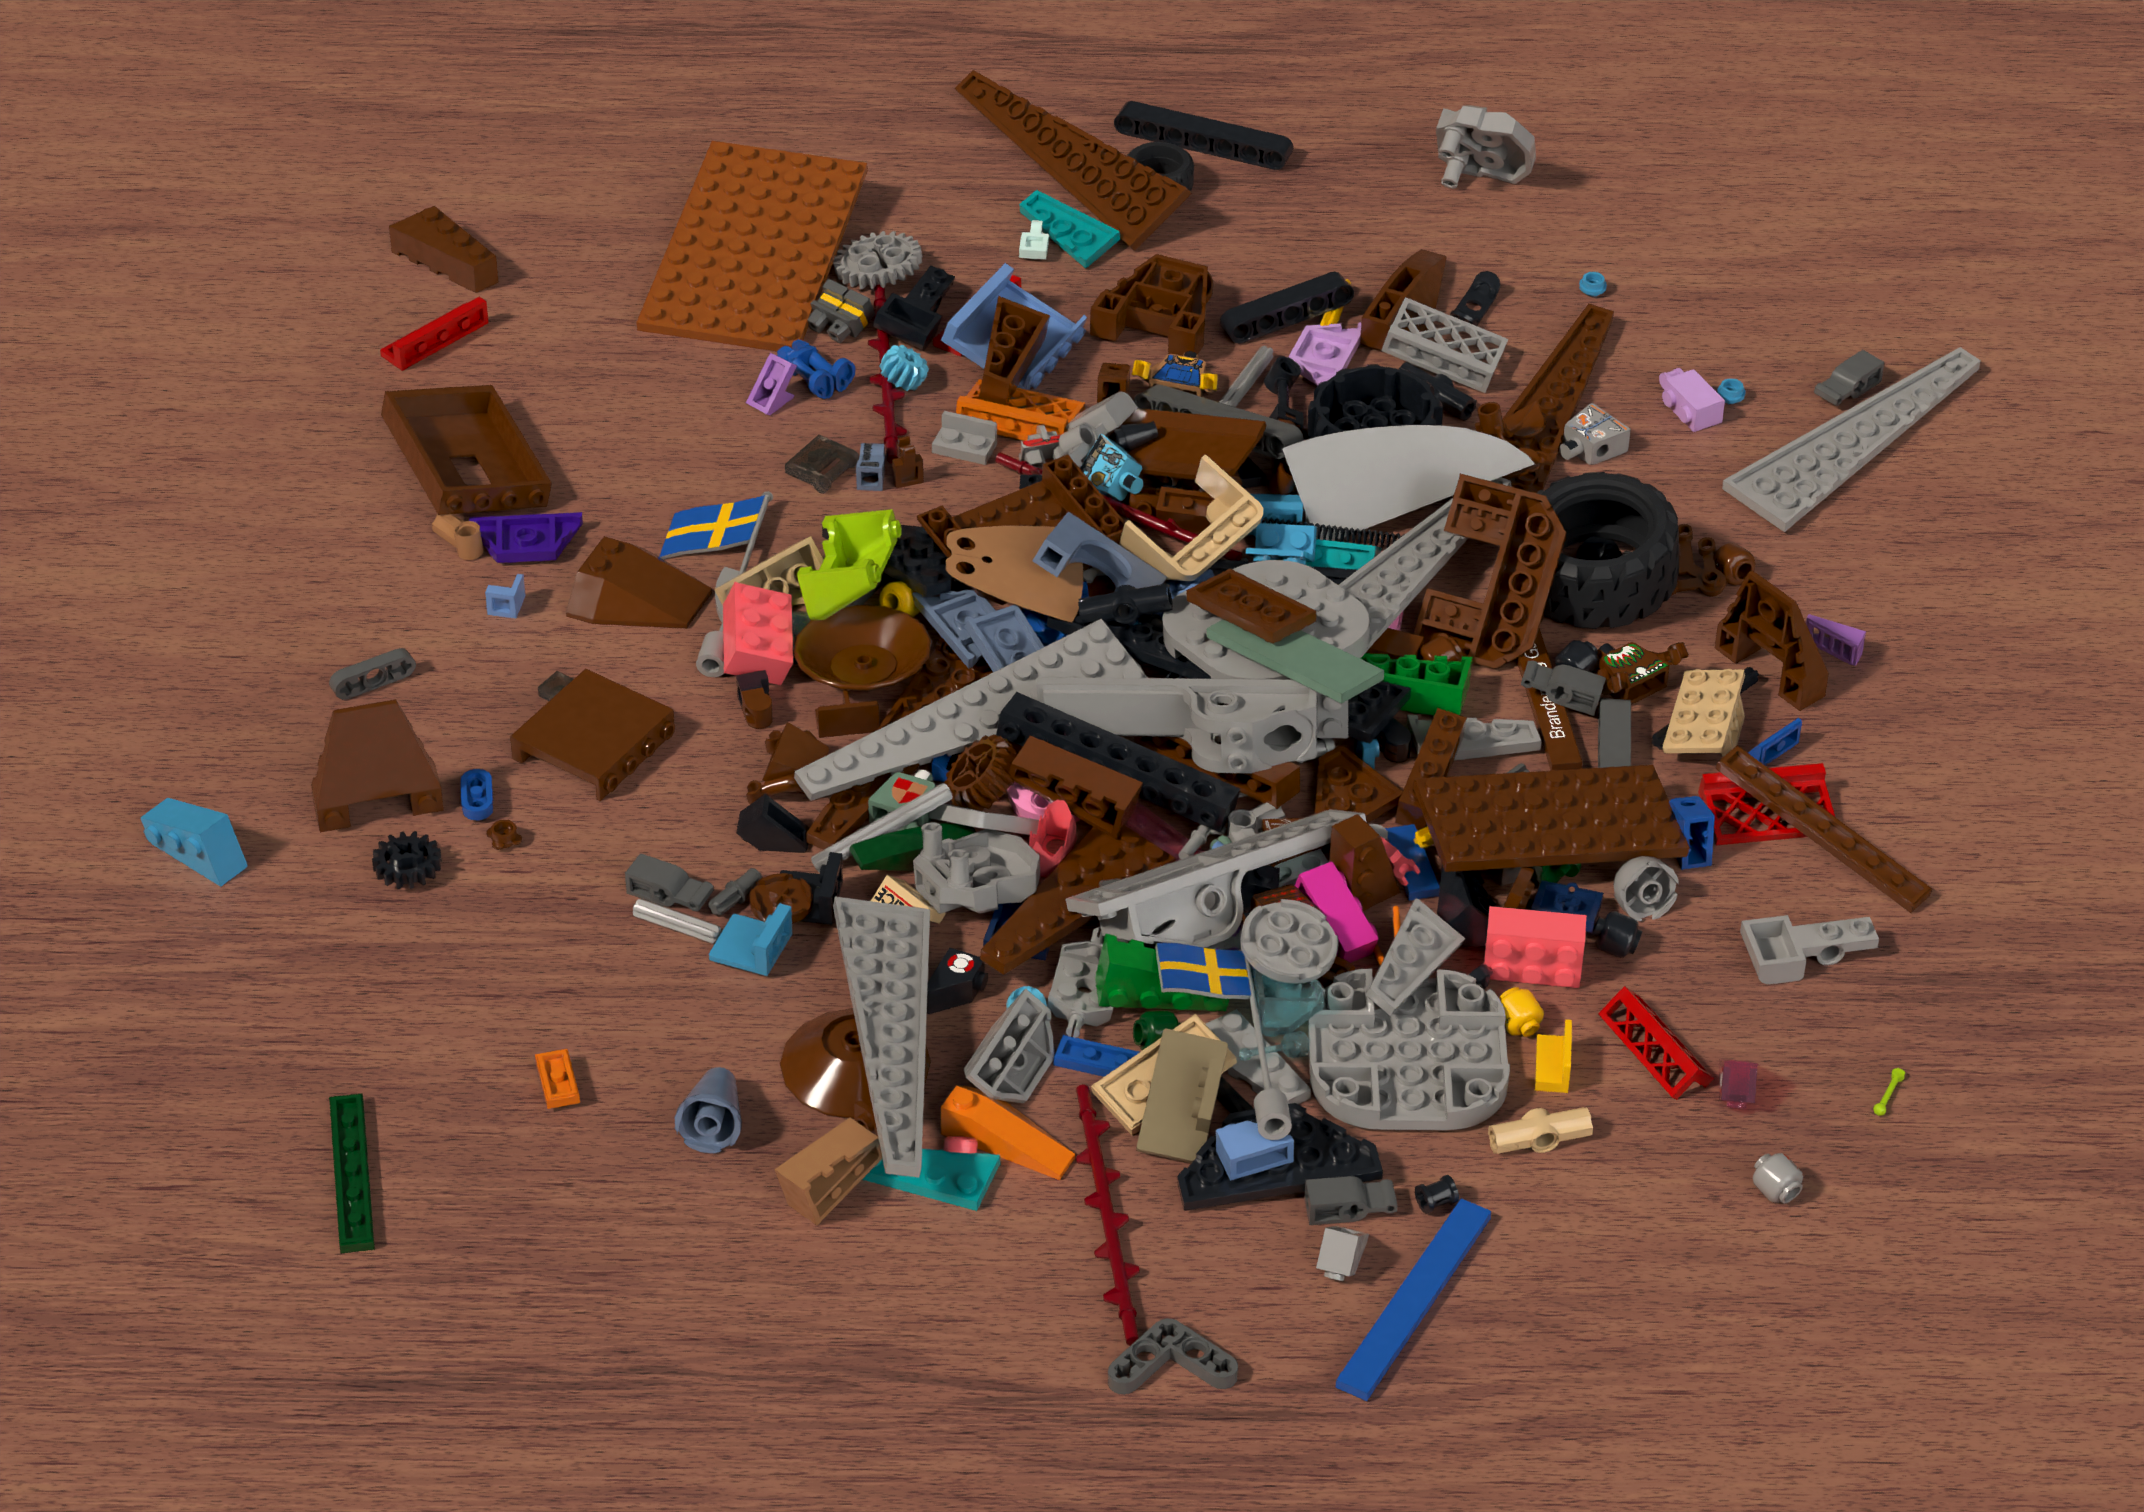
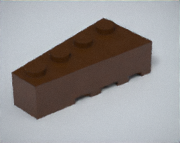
M998 296L979 399L1002 405L1008 404L1045 341L1050 315Z
M1033 736L1028 738L1011 763L1009 772L1014 782L1051 803L1056 800H1064L1072 815L1117 839L1134 813L1143 784L1141 781Z

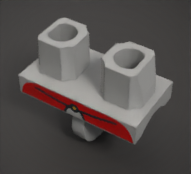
M1038 425L1037 434L1028 435V440L1021 441L1019 460H1025L1030 465L1043 470L1045 459L1053 458L1055 460L1063 451L1059 445L1060 435H1057L1056 431L1047 432L1044 425Z

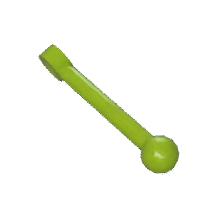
M1900 1068L1892 1070V1080L1880 1103L1873 1107V1111L1877 1116H1882L1886 1113V1104L1897 1083L1904 1080V1070Z

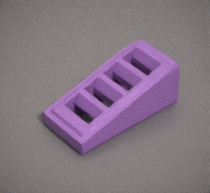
M1809 614L1806 624L1816 646L1836 658L1856 666L1863 652L1866 631ZM1814 627L1819 630V634L1813 633Z

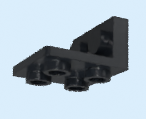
M830 852L827 865H821L820 874L781 870L780 873L792 874L795 879H804L812 888L813 907L810 913L800 922L832 925L835 916L833 909L834 898L839 897L843 883L842 853Z

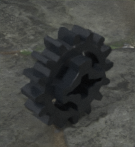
M402 831L400 832V837L395 838L389 835V842L379 841V849H373V871L376 872L378 880L384 879L386 886L394 882L397 889H400L403 884H408V887L413 889L414 883L419 882L421 885H426L425 878L434 879L436 878L435 871L441 870V850L437 847L436 840L429 842V835L427 834L419 838L417 837V831H414L411 836H406L405 832Z

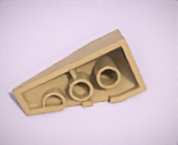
M810 536L717 587L714 591L722 605L734 582L791 594L792 606L805 604L797 573L800 567L812 566L813 570H819L824 559Z

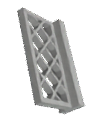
M1405 297L1388 331L1381 351L1436 374H1444L1451 380L1486 393L1508 339ZM1406 309L1418 313L1419 317L1410 318ZM1439 321L1443 323L1445 327L1437 329L1433 322ZM1425 324L1428 331L1419 332L1415 325ZM1408 327L1410 332L1401 328ZM1458 332H1466L1470 334L1471 338L1462 339ZM1451 334L1454 341L1445 342L1442 335ZM1433 337L1436 342L1428 340L1427 338ZM1490 342L1498 345L1499 348L1488 350L1484 343ZM1476 344L1480 352L1471 353L1467 346ZM1460 348L1462 353L1455 351L1453 349ZM1485 358L1489 364L1482 362L1479 359Z

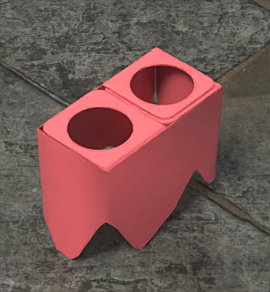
M1056 800L1049 804L1044 811L1043 819L1040 815L1037 834H1032V831H1030L1029 846L1040 855L1041 877L1047 878L1071 852L1077 841L1076 822L1064 800ZM1060 839L1065 841V846H1061L1056 854L1050 853L1046 848L1047 843L1051 840Z

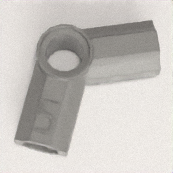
M1263 803L1250 811L1245 809L1234 810L1228 816L1227 837L1231 842H1235L1261 833L1262 820L1284 819L1286 815L1281 806L1276 809L1269 803Z

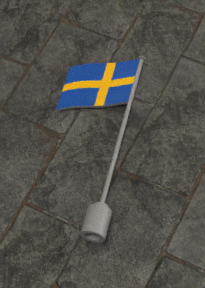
M766 491L762 496L734 503L695 507L675 513L659 557L664 560L684 554L718 551L748 544L738 575L742 574L747 569L768 503L773 500V494ZM723 621L719 631H712L705 635L696 661V667L699 672L708 677H719L724 674Z
M1157 943L1155 951L1161 992H1184L1222 999H1250L1265 1090L1258 1093L1254 1099L1257 1127L1260 1135L1265 1139L1279 1140L1289 1134L1292 1127L1288 1101L1282 1091L1271 1088L1251 967L1242 948L1239 951L1215 950L1180 943Z

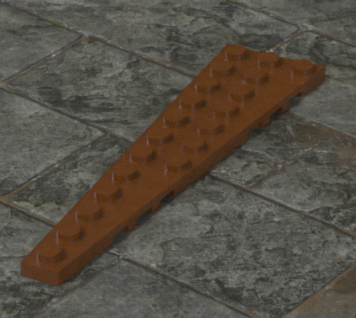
M974 70L955 87V90L1102 223L1120 231V239L1134 252L1192 194L1185 186L1165 175L1162 176L1156 173L1154 169L1138 163L1136 159L1130 156L1127 157L1116 148L1104 144L1103 141L1058 116L1049 114L1045 109L1031 104L1023 97L1020 98L1009 89L999 86L996 82Z
M1588 303L1503 417L1505 419L1537 401L1545 420L1544 429L1535 436L1526 439H1517L1514 436L1507 438L1504 436L1505 441L1518 449L1525 447L1534 450L1540 459V467L1536 471L1528 472V474L1516 478H1505L1511 481V487L1533 493L1544 489L1559 453V447L1563 443L1564 427L1576 412L1613 322L1614 311Z
M940 638L935 644V651L929 656L919 674L914 675L909 682L908 688L903 691L877 730L993 673L984 657L968 669L946 641ZM917 763L904 767L901 773L911 775L920 765ZM891 773L877 776L874 781L862 785H854L849 789L834 793L830 798V802L823 808L807 831V843L824 850L853 834L869 818V798L892 776Z

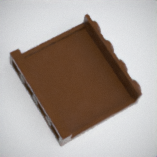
M585 668L510 736L512 759L522 764L533 755L595 785L596 798L598 801H601L610 792H613L618 784L628 775L634 773L636 768L647 757H651L662 743L673 736L675 732L674 710Z

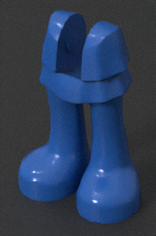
M800 339L793 341L792 348L783 346L777 351V356L797 365L793 376L799 374L808 383L810 391L819 398H830L833 395L834 388L838 392H842L848 387L855 376L856 368L853 362L846 358H840L832 365L819 354L816 347Z

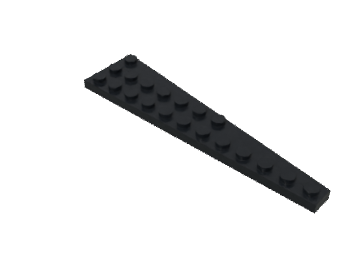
M1079 609L1072 623L1051 616L1047 617V627L1063 634L1070 635L1088 626L1082 623ZM1115 620L1104 622L1132 658L1189 679H1211L1209 674L1184 655L1175 659L1165 647L1163 632L1154 630V625L1144 622L1136 625L1121 624ZM1381 681L1349 699L1348 736L1357 741L1370 744L1410 699L1411 688Z

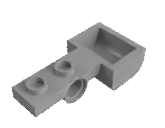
M1118 392L1077 414L1067 424V432L1059 437V445L1063 453L1058 458L1068 454L1077 466L1080 467L1083 464L1081 460L1086 459L1099 435H1106L1108 432L1118 428L1138 408L1132 398L1125 392Z
M1784 915L1741 921L1740 928L1741 936L1757 976L1764 984H1778L1801 980L1804 977L1806 957L1816 956L1820 964L1833 965L1844 957L1845 952L1878 948L1879 937L1870 917L1792 926L1789 916Z

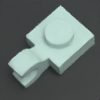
M1032 220L1030 233L1022 232L1019 258L1047 259L1049 234L1042 232L1043 221Z

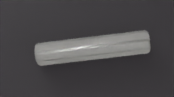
M638 899L633 905V915L637 918L712 944L716 943L721 934V928L718 925L643 899Z

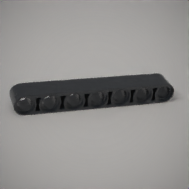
M1135 101L1126 102L1114 119L1116 130L1127 136L1153 142H1167L1183 149L1273 170L1282 169L1294 149L1292 141L1283 135Z

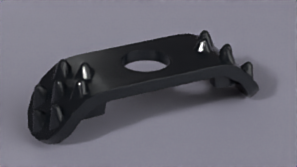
M1483 271L1477 274L1469 290L1455 310L1451 311L1450 316L1477 326L1499 293L1501 287L1499 277L1490 271ZM1473 302L1478 304L1481 309L1477 311L1471 310L1466 304Z

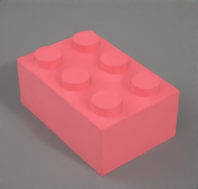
M734 582L723 603L724 673L736 676L766 670L769 683L782 685L793 665L791 594Z
M1490 906L1484 964L1493 972L1490 980L1580 988L1587 915Z

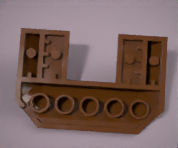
M1460 473L1444 531L1499 546L1500 549L1484 603L1427 588L1414 635L1424 637L1423 645L1439 635L1447 639L1451 637L1459 645L1464 657H1473L1472 663L1498 669L1533 649L1567 533L1546 496Z

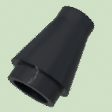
M1154 421L1120 425L1119 429L1114 430L1117 444L1125 451L1127 450L1128 453L1153 439L1159 438Z

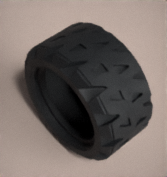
M1605 472L1583 473V475L1574 477L1568 476L1552 482L1545 491L1539 490L1537 494L1548 498L1567 533L1562 550L1571 545L1584 542L1591 536L1622 542L1636 548L1633 552L1618 558L1596 561L1577 559L1561 553L1543 613L1545 616L1559 623L1574 624L1577 628H1615L1629 625L1638 618L1644 619L1656 612L1664 601H1668L1677 586V578L1679 576L1678 517L1673 505L1666 500L1662 492L1649 483H1641L1638 478L1620 473L1607 474Z

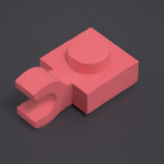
M1381 837L1395 877L1401 885L1407 886L1409 883L1404 877L1405 873L1414 871L1416 874H1419L1420 869L1412 859L1405 858L1396 847Z

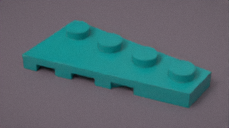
M1038 190L1034 191L1019 204L1021 214L1031 222L1032 220L1043 221L1042 232L1049 234L1050 239L1085 269L1120 240V231Z
M922 1149V1167L919 1178L886 1174L882 1158L862 1180L977 1211L1000 1166V1155Z

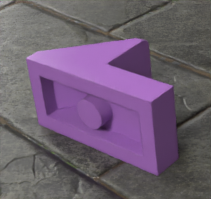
M770 352L746 404L767 415H771L792 400L795 395L786 391V388L797 365Z

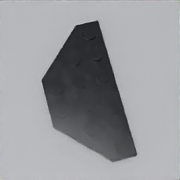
M901 525V537L897 538L883 573L897 581L904 582L909 588L926 598L951 591L952 581L955 579L946 571L947 556L922 526ZM822 526V537L829 540L827 528Z
M1290 1103L1288 1107L1292 1127L1288 1135H1291L1294 1140L1293 1162L1230 1181L1216 1152L1215 1134L1214 1137L1210 1136L1199 1149L1195 1160L1188 1168L1184 1167L1179 1173L1177 1185L1183 1209L1187 1211L1305 1192V1182L1309 1179L1351 1176L1357 1177L1363 1182L1383 1179V1169L1374 1143L1366 1139L1360 1141L1348 1135L1347 1129L1326 1118L1319 1120L1308 1114L1306 1108L1297 1103ZM1255 1109L1229 1113L1222 1122L1221 1128L1247 1120L1257 1123Z

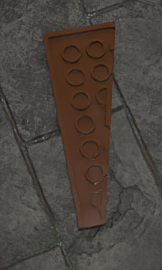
M1124 826L1117 839L1093 827L1038 886L1036 892L1027 898L983 946L980 960L1001 974H1006L1096 917L1095 915L1082 917L1081 913L1068 911L1066 898L1100 887L1099 882L1101 880L1116 878L1122 880L1175 862V857Z

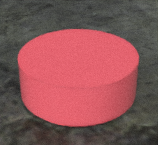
M946 1136L944 1138L943 1150L955 1153H977L978 1141L971 1137Z

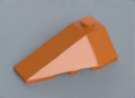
M956 1085L941 1106V1135L975 1138L978 1141L977 1149L990 1154L1000 1155V1158L1057 1180L1062 1178L1075 1159V1153L1008 1102L992 1099L977 1088Z

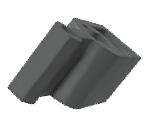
M1862 349L1838 365L1829 379L1823 383H1818L1815 386L1814 393L1835 406L1840 405L1849 396L1854 399L1858 398L1882 381L1884 361Z
M1528 661L1521 685L1525 688L1533 687L1545 691L1548 699L1558 705L1594 716L1606 677L1569 665H1558L1551 669L1539 665L1536 661Z
M641 853L625 872L626 894L665 907L678 903L689 907L692 911H699L714 891V886L711 883L689 878L686 871L681 867Z
M1348 1176L1309 1179L1305 1182L1304 1201L1309 1225L1356 1222L1365 1218L1368 1213L1386 1212L1390 1214L1397 1212L1398 1205L1392 1180L1385 1179L1380 1182L1363 1183L1357 1177Z

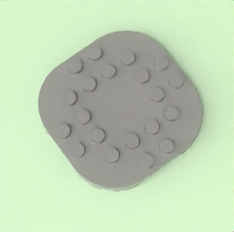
M1284 560L1257 561L1232 569L1316 610V622L1306 626L1302 631L1358 658H1361L1366 653L1368 640L1370 639V623L1367 609L1357 598L1319 571L1301 563ZM1187 591L1180 593L1172 599L1173 610L1163 612V636L1167 651L1175 659L1184 655L1209 674L1211 679L1292 680L1207 638V628L1223 619L1188 602Z
M1358 969L1339 974L1334 977L1331 985L1325 989L1320 987L1317 990L1309 1008L1310 1084L1316 1100L1335 1118L1350 1125L1367 1129L1457 1130L1468 1128L1487 1120L1504 1103L1507 1096L1510 1074L1505 1033V1010L1499 997L1491 988L1485 991L1479 985H1476V978L1456 971L1437 969L1436 978H1428L1391 1016L1366 996L1374 979L1372 978V969Z

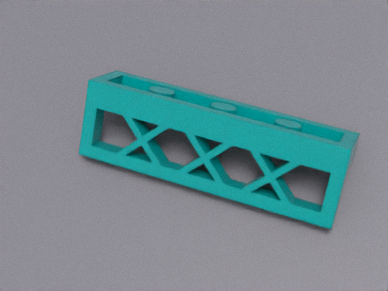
M1316 539L1315 561L1306 562V565L1358 570L1380 554L1382 548L1372 545Z

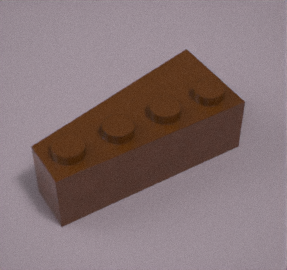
M437 207L426 208L421 212L389 225L392 253L398 256L403 253L409 257L410 262L417 265L421 262L429 266L431 272L437 275L439 273L449 276L450 281L475 293L499 283L496 256Z

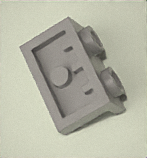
M944 411L942 414V427L932 443V453L986 465L997 446V423Z

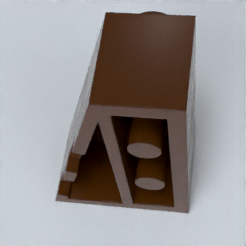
M1356 814L1332 826L1329 862L1332 861L1337 870L1344 874L1347 887L1353 897L1355 896L1359 899L1363 911L1401 893L1381 836L1365 820Z

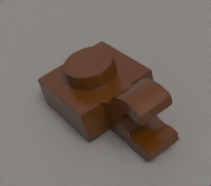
M910 436L898 438L901 458L892 459L893 483L896 489L924 483L923 459L920 454H916L915 446L910 443Z

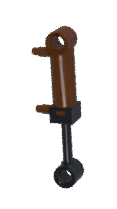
M1279 356L1264 378L1266 388L1278 395V404L1269 418L1298 427L1303 434V438L1307 440L1308 428L1304 427L1303 413L1289 408V391L1301 374V368L1293 359ZM1271 457L1272 477L1267 484L1269 491L1272 494L1294 495L1297 488L1286 458L1275 459Z

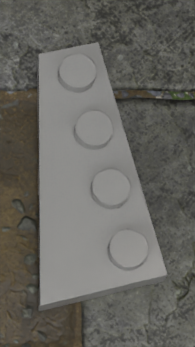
M1415 898L1366 996L1391 1016L1461 946L1465 938L1418 898Z

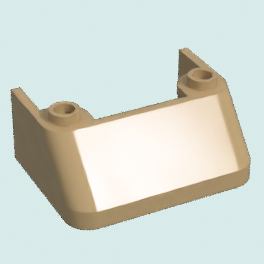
M1207 455L1201 458L1195 482L1214 498L1206 511L1207 520L1211 525L1175 556L1163 551L1130 520L1124 524L1119 545L1166 575V580L1193 581L1255 529L1262 520L1263 507L1261 503Z

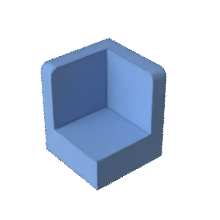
M517 574L512 588L488 585L485 592L487 615L517 618L526 596L524 574Z

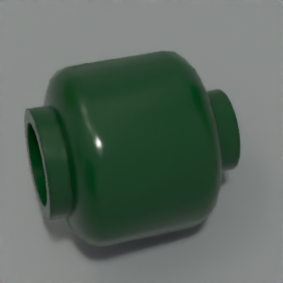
M1147 1011L1134 1023V1043L1141 1050H1144L1162 1037L1164 1029L1173 1030L1181 1023L1178 1022L1177 1017L1172 1012Z

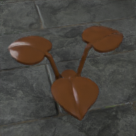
M1537 401L1505 419L1502 418L1501 408L1498 403H1484L1477 409L1480 422L1475 423L1476 431H1482L1494 437L1498 436L1502 440H1505L1504 436L1507 438L1514 436L1517 439H1526L1537 435L1545 427V420ZM1519 448V450L1530 457L1534 465L1502 476V478H1516L1524 476L1528 472L1536 471L1540 467L1538 454L1529 448Z

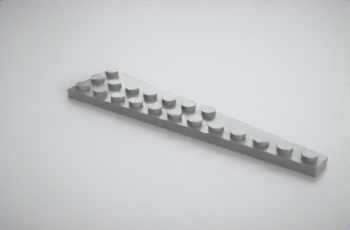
M1959 347L1724 479L1722 489L1785 532L1977 372L1980 368L1981 360Z
M1502 477L1491 481L1511 487V481ZM1453 498L1338 585L1357 598L1368 611L1370 623L1368 649L1468 539L1444 531Z
M1100 619L795 771L794 779L810 801L849 789L854 785H862L874 781L875 777L889 772L891 775L902 772L904 767L917 763L920 766L930 763L931 759L945 754L952 756L964 752L965 747H970L974 740L980 741L985 735L988 737L993 734L996 735L1000 713L1016 692L1038 701V677H1148L1104 621Z
M835 897L833 909L885 1173L919 1178L922 1167L930 909Z

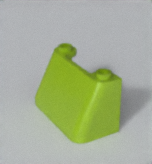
M893 509L825 516L822 525L823 528H827L829 540H824L822 545L826 557L819 570H813L812 566L800 567L797 573L810 620H826L875 589L877 583L881 580V575L894 549L897 538L901 537V524L899 520L895 519Z

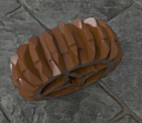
M995 734L989 737L985 735L980 741L974 740L970 747L966 746L965 751L958 755V759L951 764L952 769L946 773L947 780L944 782L952 792L953 798L950 801H952L954 806L983 811L984 808L990 809L995 801L999 802L1000 797L1003 794H1007V789L1014 785L1009 772L1011 763L1018 754L1017 750L1007 739L1004 740L1001 736L998 737Z

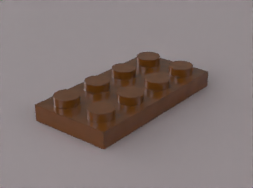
M1228 569L1186 590L1188 602L1272 644L1316 622V610L1232 569Z

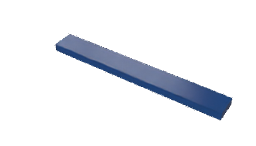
M1462 1198L1459 1200L1336 1379L1337 1389L1368 1401L1490 1221L1492 1211Z

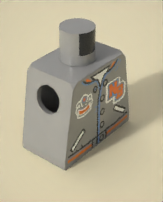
M1591 403L1566 423L1563 444L1560 445L1559 450L1562 457L1566 460L1577 456L1588 465H1595L1626 453L1629 448L1631 429Z

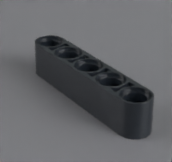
M1329 272L1231 308L1222 314L1220 325L1232 341L1238 344L1245 343L1343 307L1352 301L1354 290L1339 272Z

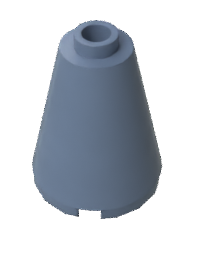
M721 1067L709 1069L678 1107L675 1115V1130L677 1134L679 1131L684 1138V1143L688 1147L699 1152L717 1153L721 1152L722 1148L729 1145L731 1147L736 1143L741 1132L742 1121L737 1084L733 1073Z

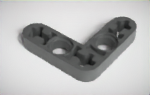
M1166 1318L1156 1322L1108 1367L1107 1383L1109 1388L1117 1394H1130L1171 1359L1212 1387L1227 1389L1234 1386L1237 1382L1238 1363L1231 1355L1177 1320ZM1198 1349L1204 1355L1200 1358H1191L1186 1352ZM1141 1352H1150L1155 1355V1358L1143 1361L1137 1355Z

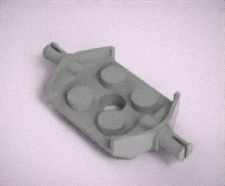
M1099 928L1093 930L1091 941L1062 945L1052 988L1049 992L1047 1006L1056 1017L1068 1020L1069 1024L1066 1034L1069 1037L1072 1035L1073 1028H1075L1073 1037L1076 1038L1080 1035L1081 1026H1084V1024L1097 1027L1110 1021L1114 1007L1098 1005L1095 975L1105 938L1102 935V930L1098 937ZM1086 987L1090 989L1091 992H1081L1077 988Z

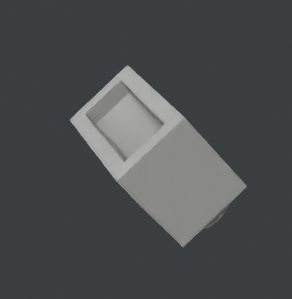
M1340 1226L1325 1228L1316 1268L1325 1270V1277L1344 1281L1345 1276L1355 1275L1369 1234Z

